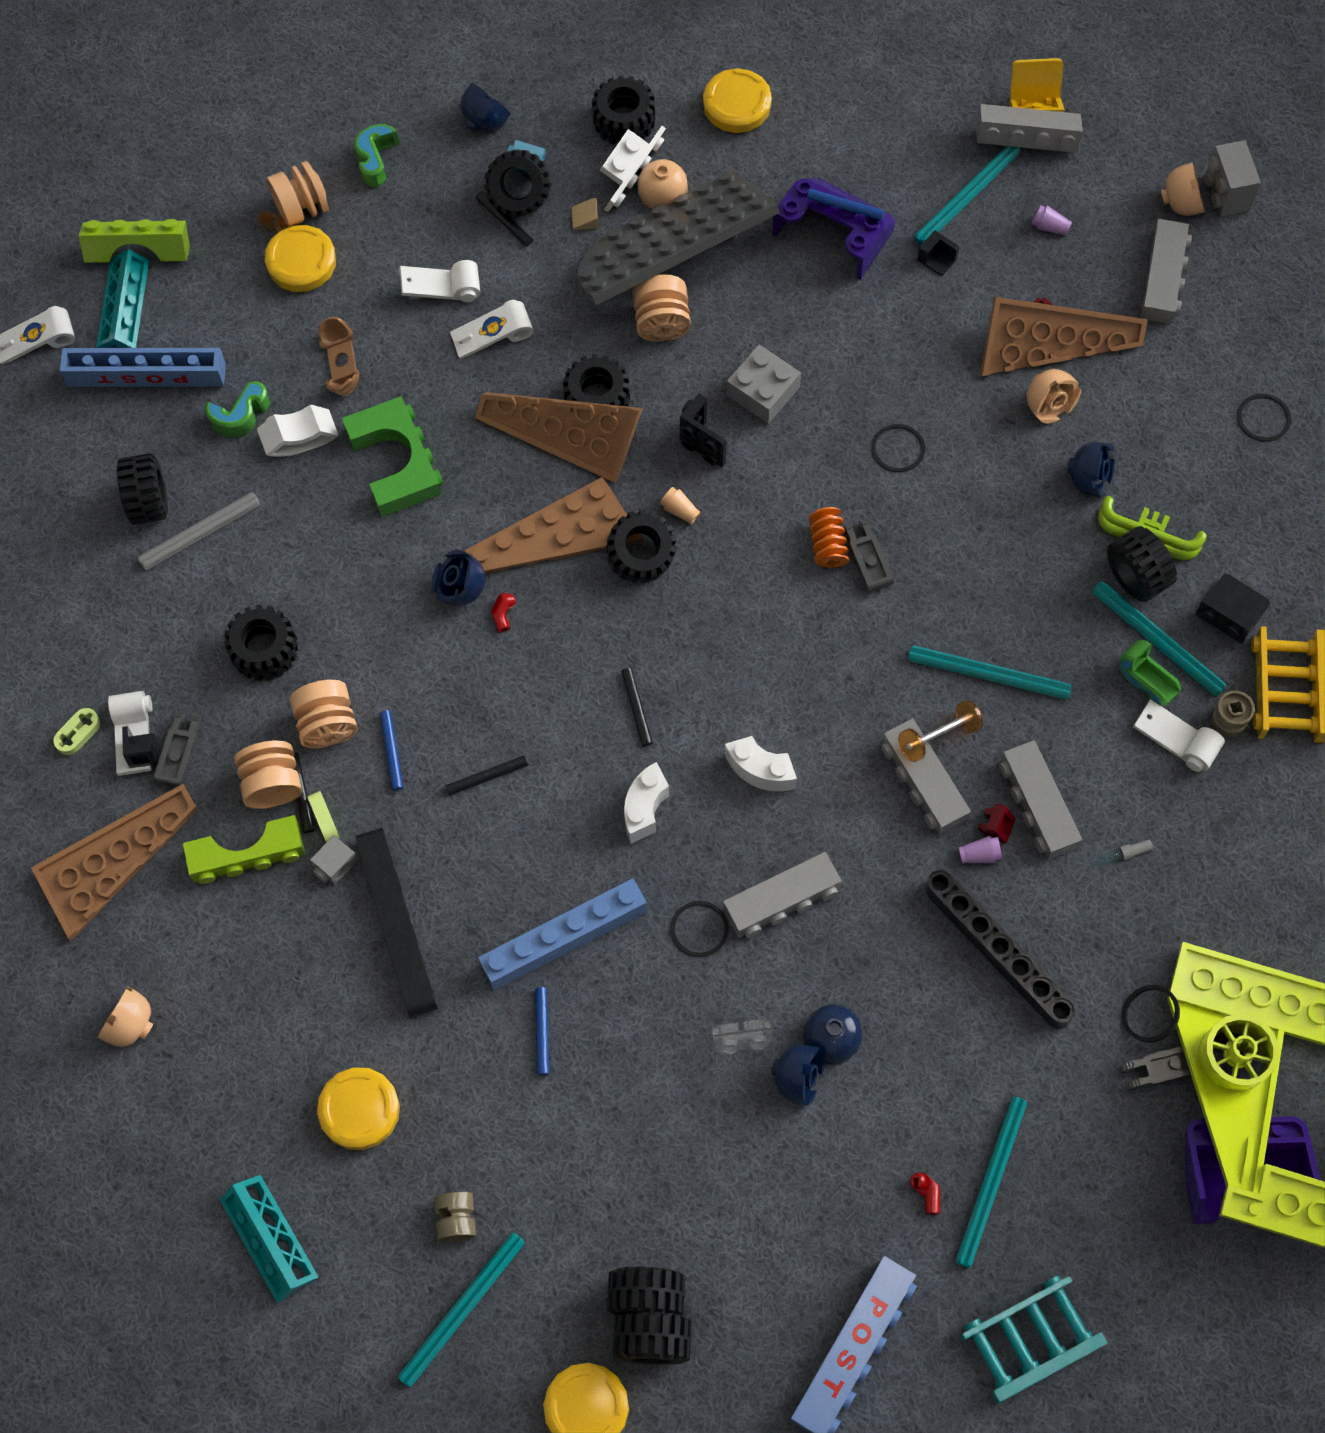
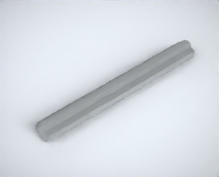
M251 492L138 557L141 566L148 570L257 508L260 505L257 496Z

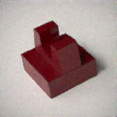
M995 804L994 808H985L983 814L989 818L988 824L979 823V831L992 838L998 837L999 842L1007 844L1016 818L1005 805Z

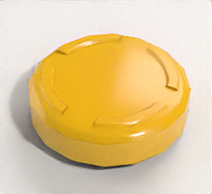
M740 68L724 70L713 76L705 86L703 94L705 115L714 126L723 131L732 133L749 132L762 125L769 116L772 96L770 87L763 77L753 71Z
M295 225L279 231L270 239L265 249V265L272 281L281 288L292 292H308L322 286L331 278L336 267V252L329 236L320 229L308 225Z
M353 1067L337 1073L325 1084L318 1098L317 1116L322 1130L333 1143L347 1150H366L380 1145L392 1134L399 1120L400 1103L394 1086L383 1074L370 1068Z
M592 1363L571 1365L557 1374L547 1388L543 1404L545 1422L551 1433H621L625 1428L629 1413L627 1392L619 1378L606 1367Z

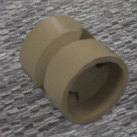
M1241 691L1225 693L1219 699L1212 712L1211 725L1213 729L1224 737L1239 736L1246 729L1254 715L1255 706L1252 699Z
M452 1192L434 1197L435 1215L440 1217V1220L436 1223L437 1241L454 1242L470 1240L476 1237L475 1219L470 1217V1214L474 1212L472 1193Z

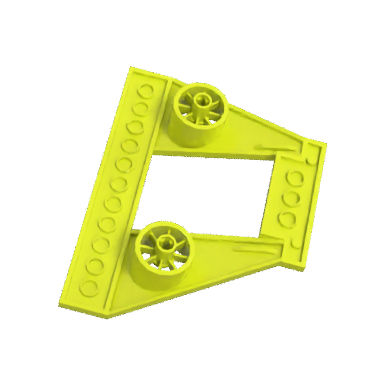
M1182 942L1169 991L1176 997L1180 1006V1018L1176 1029L1226 1184L1219 1216L1325 1248V1182L1272 1165H1264L1284 1034L1325 1046V984ZM1168 996L1167 1001L1172 1016L1174 1018V1004L1171 998ZM1224 1032L1229 1042L1226 1045L1214 1042L1216 1034ZM1232 1033H1237L1241 1036L1234 1038ZM1213 1048L1223 1050L1224 1059L1216 1062ZM1252 1060L1261 1062L1258 1076L1250 1064ZM1227 1062L1228 1065L1233 1067L1232 1075L1230 1076L1225 1073L1219 1065ZM1245 1067L1251 1079H1237L1238 1068Z

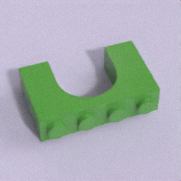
M402 396L342 418L345 431L354 451L381 441L393 440L406 445L412 452L409 463L402 471L369 484L381 517L441 495L440 485H443L439 470L433 471L431 466L434 460L429 447L424 449L421 443L425 441L420 426L415 427L412 422L415 419L410 404L405 406Z

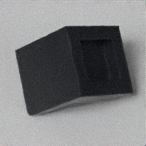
M934 230L919 247L917 260L940 276H943L957 260L959 246Z
M123 726V756L129 768L157 765L156 735L150 733L133 736L129 726Z

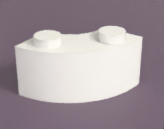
M309 405L303 410L292 414H274L257 428L266 455L276 457L293 456L325 445L339 436L329 409Z
M752 736L725 744V756L735 773L747 783L768 791L796 789L797 777L788 753L774 754L767 752L757 745Z
M657 762L644 769L636 777L625 799V826L630 844L656 832L655 811L659 804L669 797V785Z

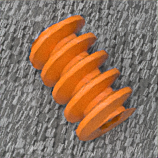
M835 507L820 508L809 516L811 540L814 544V561L818 566L826 568L842 567L849 563V558L844 556L847 554L848 548L843 546L846 543V538L842 536L845 533V529L841 527L843 518L838 516L842 511Z

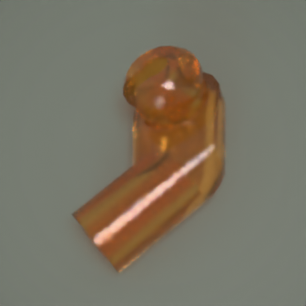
M263 210L257 216V220L262 227L275 231L276 234L287 228L283 217L278 214Z

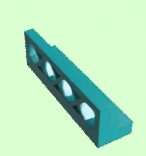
M130 249L114 256L109 262L96 348H110L114 345L120 348H136L149 259Z
M261 1175L232 1185L219 1200L276 1302L285 1300L296 1289L317 1280L318 1275ZM255 1186L261 1196L260 1201L251 1198L246 1189ZM263 1212L273 1217L275 1221L274 1227L264 1222L262 1218ZM277 1238L287 1242L290 1247L289 1253L278 1247L276 1243ZM292 1264L301 1267L305 1277L297 1280L291 1270Z

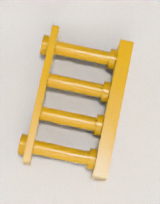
M1261 626L1256 636H1252L1251 652L1256 653L1257 713L1253 715V730L1258 731V739H1264L1269 728L1309 730L1310 733H1314V742L1325 743V630H1316L1313 637L1308 639L1307 642L1268 640L1267 627ZM1267 651L1307 653V656H1311V665L1308 667L1267 665ZM1268 676L1307 678L1308 681H1312V690L1309 693L1268 691ZM1268 702L1308 704L1309 707H1313V716L1310 719L1269 717Z

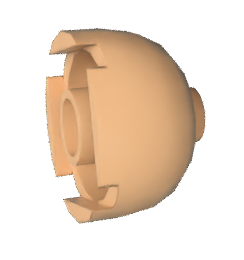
M659 159L647 164L641 171L637 182L641 201L651 209L659 205H669L675 202L674 199L677 196L687 194L688 192L685 172L678 164L667 159Z
M1193 162L1175 168L1166 178V189L1161 190L1164 205L1170 204L1175 213L1183 216L1205 212Z
M1058 369L1046 370L1036 375L1029 385L1026 393L1028 407L1041 422L1047 424L1060 420L1057 417L1064 411L1068 414L1078 403L1081 395V389L1078 387L1079 383L1066 371Z
M127 986L97 1038L118 1047L132 1045L139 1037L145 1039L153 1023L149 1022L151 1008L147 999L136 990Z

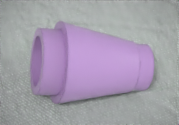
M1039 205L1031 224L1037 226L1036 229L1066 236L1072 221L1067 220V218L1048 205L1046 207Z
M987 836L959 847L962 864L996 863V860L1002 859L998 837L991 838V836Z

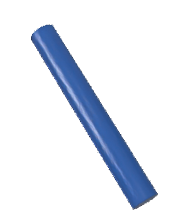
M809 189L807 199L881 221L885 210L813 189Z
M384 710L380 712L392 791L403 789L391 711Z
M539 987L535 988L538 1076L549 1075L547 988Z

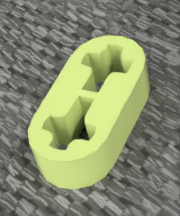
M90 708L80 709L56 733L53 742L61 754H75L97 732L101 723L97 713ZM84 717L86 719L90 718L92 724L90 726L87 724L83 725L81 720ZM64 738H71L73 744L71 746L64 745L62 740Z
M321 791L307 796L326 843L333 835L340 839Z

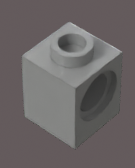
M335 835L310 859L315 868L312 872L322 882L325 883L329 880L334 885L358 861L355 852Z

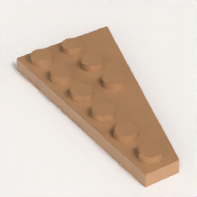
M993 297L980 376L1143 346L1148 319Z
M485 392L481 396L475 418L603 478L616 482L620 476L643 408Z
M601 477L464 551L481 562L485 574L504 571L522 565H534L537 562L547 560L553 561L592 553V551L606 549L607 539L612 527L618 522L619 518L622 516L626 517L627 513L604 478ZM633 534L626 539L625 545L642 543L643 538L640 534Z
M184 784L31 867L70 941L82 931L198 811Z

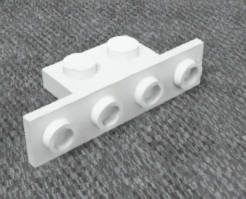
M661 126L649 144L629 129L624 134L600 169L601 172L620 185L605 207V211L609 212L613 205L616 208L619 207L626 196L622 193L626 187L632 188L639 178L635 174L639 168L643 170L652 159L648 156L650 151L657 152L664 139L661 135L665 131V127Z

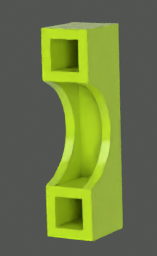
M143 219L130 222L124 220H115L113 222L91 220L83 222L78 235L84 263L110 262L114 251L126 244L145 246L152 250L160 261H187L190 250L186 221H177L175 219H167L165 221Z
M295 815L267 822L264 834L260 840L245 850L231 851L224 849L211 836L183 843L189 875L194 882L200 884L211 883L215 881V877L227 875L228 877L239 876L243 874V870L255 868L256 870L267 869L271 867V863L281 860L284 863L295 862L299 859V856L305 855L301 831Z

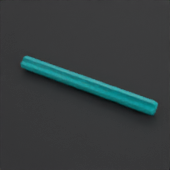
M1006 146L914 235V241L921 246L934 230L937 232L942 230L1020 154V147Z
M1101 581L1094 587L1093 594L1210 693L1214 696L1222 693L1226 683L1110 586Z
M911 646L908 660L911 662L1065 700L1069 698L1071 693V684L923 647Z
M1013 1097L1010 1101L955 1260L962 1267L970 1268L972 1266L1027 1106V1101L1022 1098Z
M511 1233L399 1373L398 1379L407 1387H411L523 1247L524 1240L519 1235Z

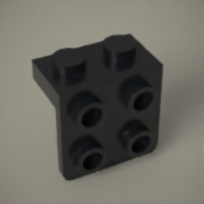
M698 393L693 401L691 399L688 400L682 409L679 440L687 450H696L702 454L707 463L711 465L718 464L723 467L726 463L727 442L724 438L704 426L707 423V398Z
M1224 574L1209 594L1207 593L1202 599L1195 615L1242 644L1269 607L1270 601L1233 576Z

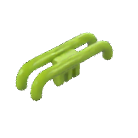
M1106 496L1103 499L1102 506L1099 509V525L1107 533L1120 538L1135 527L1143 526L1163 542L1171 557L1176 560L1186 561L1193 559L1199 554L1202 545L1206 541L1207 535L1203 531H1199L1195 538L1189 541L1165 533L1164 531L1170 516L1165 515L1161 523H1158L1156 521L1160 513L1155 511L1152 519H1148L1149 508L1144 507L1139 522L1120 516L1112 509L1114 500L1111 496Z

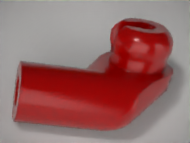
M502 593L497 596L491 609V615L498 633L511 629L506 612L508 608L511 609L516 604V598L513 594Z
M914 1173L910 1178V1185L925 1198V1214L939 1215V1185L925 1173Z

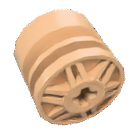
M308 161L300 163L303 175H301L295 165L291 167L292 180H289L282 171L266 177L273 200L287 227L304 222L302 210L304 208L307 209L312 217H316L317 211L314 204H317L322 213L329 211L323 184Z
M656 275L633 287L632 296L636 311V330L640 337L652 342L675 340L684 336L690 330L691 319L689 316L690 310L687 305V287L682 279L672 275Z
M339 680L316 681L298 688L291 694L289 700L294 718L298 720L296 727L302 746L315 749L324 748L345 742L358 731L353 710L349 708L351 702L344 682Z
M265 741L245 747L236 753L234 760L238 769L237 775L242 780L240 789L245 806L254 809H266L290 803L300 797L302 787L299 774L294 770L297 764L293 757L294 750L290 743L285 741Z

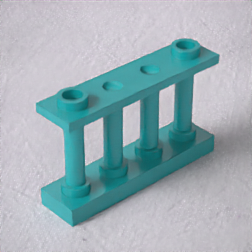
M1058 1275L1043 1283L1045 1289L983 1323L978 1318L963 1327L965 1333L960 1336L962 1343L973 1338L996 1380L994 1385L997 1389L990 1393L996 1405L1107 1344L1102 1332L1095 1336L1092 1335L1091 1331L1087 1332L1063 1290L1064 1287L1072 1282L1070 1276L1061 1280ZM1051 1294L1076 1336L1075 1342L1077 1346L1066 1350L1064 1346H1060L1037 1305L1038 1301ZM1024 1309L1027 1310L1050 1352L1048 1354L1050 1360L1042 1365L1037 1360H1033L1010 1319L1011 1316ZM998 1323L1023 1366L1021 1369L1023 1375L1014 1380L1011 1375L1007 1376L983 1332Z

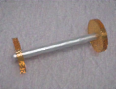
M964 700L956 707V720L922 737L910 728L901 731L898 742L902 753L908 760L918 762L925 756V742L959 725H962L965 731L969 733L979 731L983 726V717L979 708L972 701Z

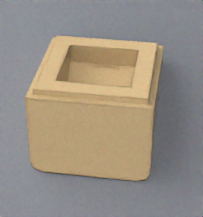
M596 198L589 199L572 207L573 230L598 229Z

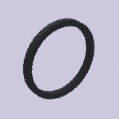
M1252 395L1246 398L1238 409L1239 425L1253 439L1274 441L1284 436L1290 428L1291 413L1289 408L1281 399L1273 395ZM1256 398H1269L1278 402L1287 414L1285 429L1273 437H1260L1251 433L1242 421L1244 406Z
M892 424L882 428L875 435L872 442V453L875 460L883 468L893 472H905L920 464L925 454V442L920 433L914 428L904 424ZM893 428H903L914 433L921 443V454L918 460L904 468H894L883 463L876 452V442L882 433Z
M693 901L685 904L675 913L672 919L671 935L673 941L681 951L690 956L705 957L712 955L721 949L728 937L729 926L725 914L716 905L706 901ZM696 905L707 906L714 909L721 916L724 923V935L721 942L714 949L701 953L692 952L683 947L678 941L675 934V924L679 915L689 907Z
M1146 985L1138 988L1129 995L1122 1009V1022L1126 1031L1133 1038L1147 1043L1157 1042L1169 1036L1176 1028L1180 1018L1178 1000L1168 989L1159 985ZM1157 990L1164 992L1173 1001L1175 1009L1174 1018L1170 1026L1163 1033L1154 1037H1143L1135 1034L1127 1021V1011L1131 1002L1138 995L1146 991Z

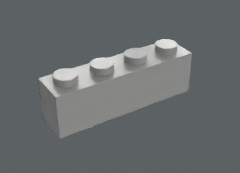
M980 104L976 122L977 143L1077 153L1083 133L1081 114Z
M1158 219L1153 235L1140 318L1171 324L1173 317L1179 316L1182 301L1177 299L1178 294L1183 293L1185 279L1181 278V274L1186 272L1189 259L1184 254L1185 250L1189 251L1192 235H1188L1189 224Z
M911 719L885 732L881 749L888 760L892 758L896 764L895 772L902 783L907 782L911 789L909 794L913 803L916 806L921 805L926 813L924 819L931 830L936 829L937 833L941 835L968 821L971 810L928 741L911 750L906 748L907 743L924 736L915 720Z
M1035 740L1004 751L1001 763H999L1001 774L1005 779L1009 778L1013 786L1011 788L1012 797L1017 804L1021 803L1025 811L1022 813L1026 826L1033 828L1036 834L1034 841L1039 853H1045L1047 860L1078 849L1082 842V837Z
M824 852L724 900L723 910L738 938L744 935L746 938H751L762 931L761 927L769 923L775 926L784 922L788 918L787 915L796 910L798 913L807 911L813 906L812 902L820 898L823 901H827L835 897L839 893L838 890L841 888L842 881L827 853Z

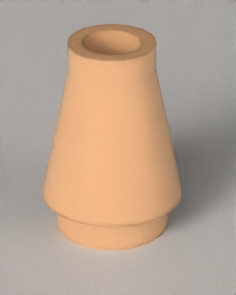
M674 487L670 488L660 501L664 511L687 521L690 525L701 513L680 489L676 490Z

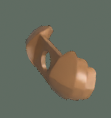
M329 317L318 326L319 346L322 349H327L332 379L325 382L326 387L340 396H349L354 391L360 375L359 370L356 368L352 345L353 332L341 318ZM343 354L348 355L346 365L337 367V358Z

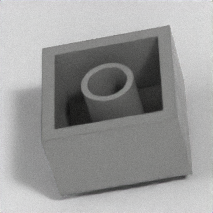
M1246 140L1215 146L1213 155L1209 159L1207 172L1204 173L1205 185L1207 188L1210 187L1212 191V205L1214 209L1218 208L1220 216L1250 211L1261 182Z
M758 345L727 380V396L769 424L800 388L801 372L761 345Z

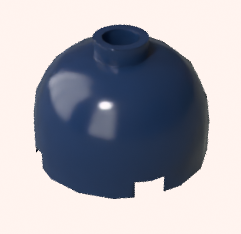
M471 83L465 90L460 102L461 113L466 118L464 123L475 132L478 129L485 132H493L501 128L511 113L495 98L493 100L487 95V92Z
M1096 442L1085 444L1077 450L1074 458L1069 459L1068 473L1071 474L1074 485L1081 492L1101 497L1106 495L1102 489L1106 480L1109 484L1111 483L1115 467V459L1110 458L1109 451L1114 452V447L1111 443ZM1102 480L1101 483L1095 486L1094 481Z
M463 550L448 552L445 555L447 559L444 563H438L435 567L432 577V590L437 593V598L447 604L456 606L470 604L483 591L486 579L484 568L480 561Z
M829 1004L818 1008L810 1015L804 1028V1041L806 1045L820 1048L817 1055L823 1058L825 1064H840L848 1061L858 1051L862 1042V1028L858 1018L851 1010L842 1005Z
M803 1044L793 1045L782 1053L780 1059L776 1058L774 1060L772 1075L775 1076V1083L780 1094L786 1099L804 1105H810L813 1102L817 1090H811L816 1082L817 1074L822 1075L824 1068L823 1058L817 1055L819 1047Z

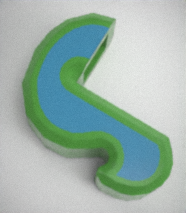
M386 124L371 125L361 130L354 139V149L359 162L361 178L367 186L379 187L387 179L378 151L400 144L398 133L392 126Z
M253 381L245 385L230 412L210 402H206L205 412L211 427L217 433L236 438L245 436L253 429L256 423L255 411L260 410L261 413H265L269 408L270 400L265 386L260 382Z
M1137 640L1120 656V670L1130 684L1148 693L1149 700H1153L1162 707L1166 706L1181 691V685L1177 678L1148 656L1151 652L1152 644L1145 640Z

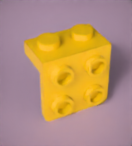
M1060 58L1015 60L1012 63L1009 107L1064 112L1065 109L1060 98L1063 74L1062 60Z

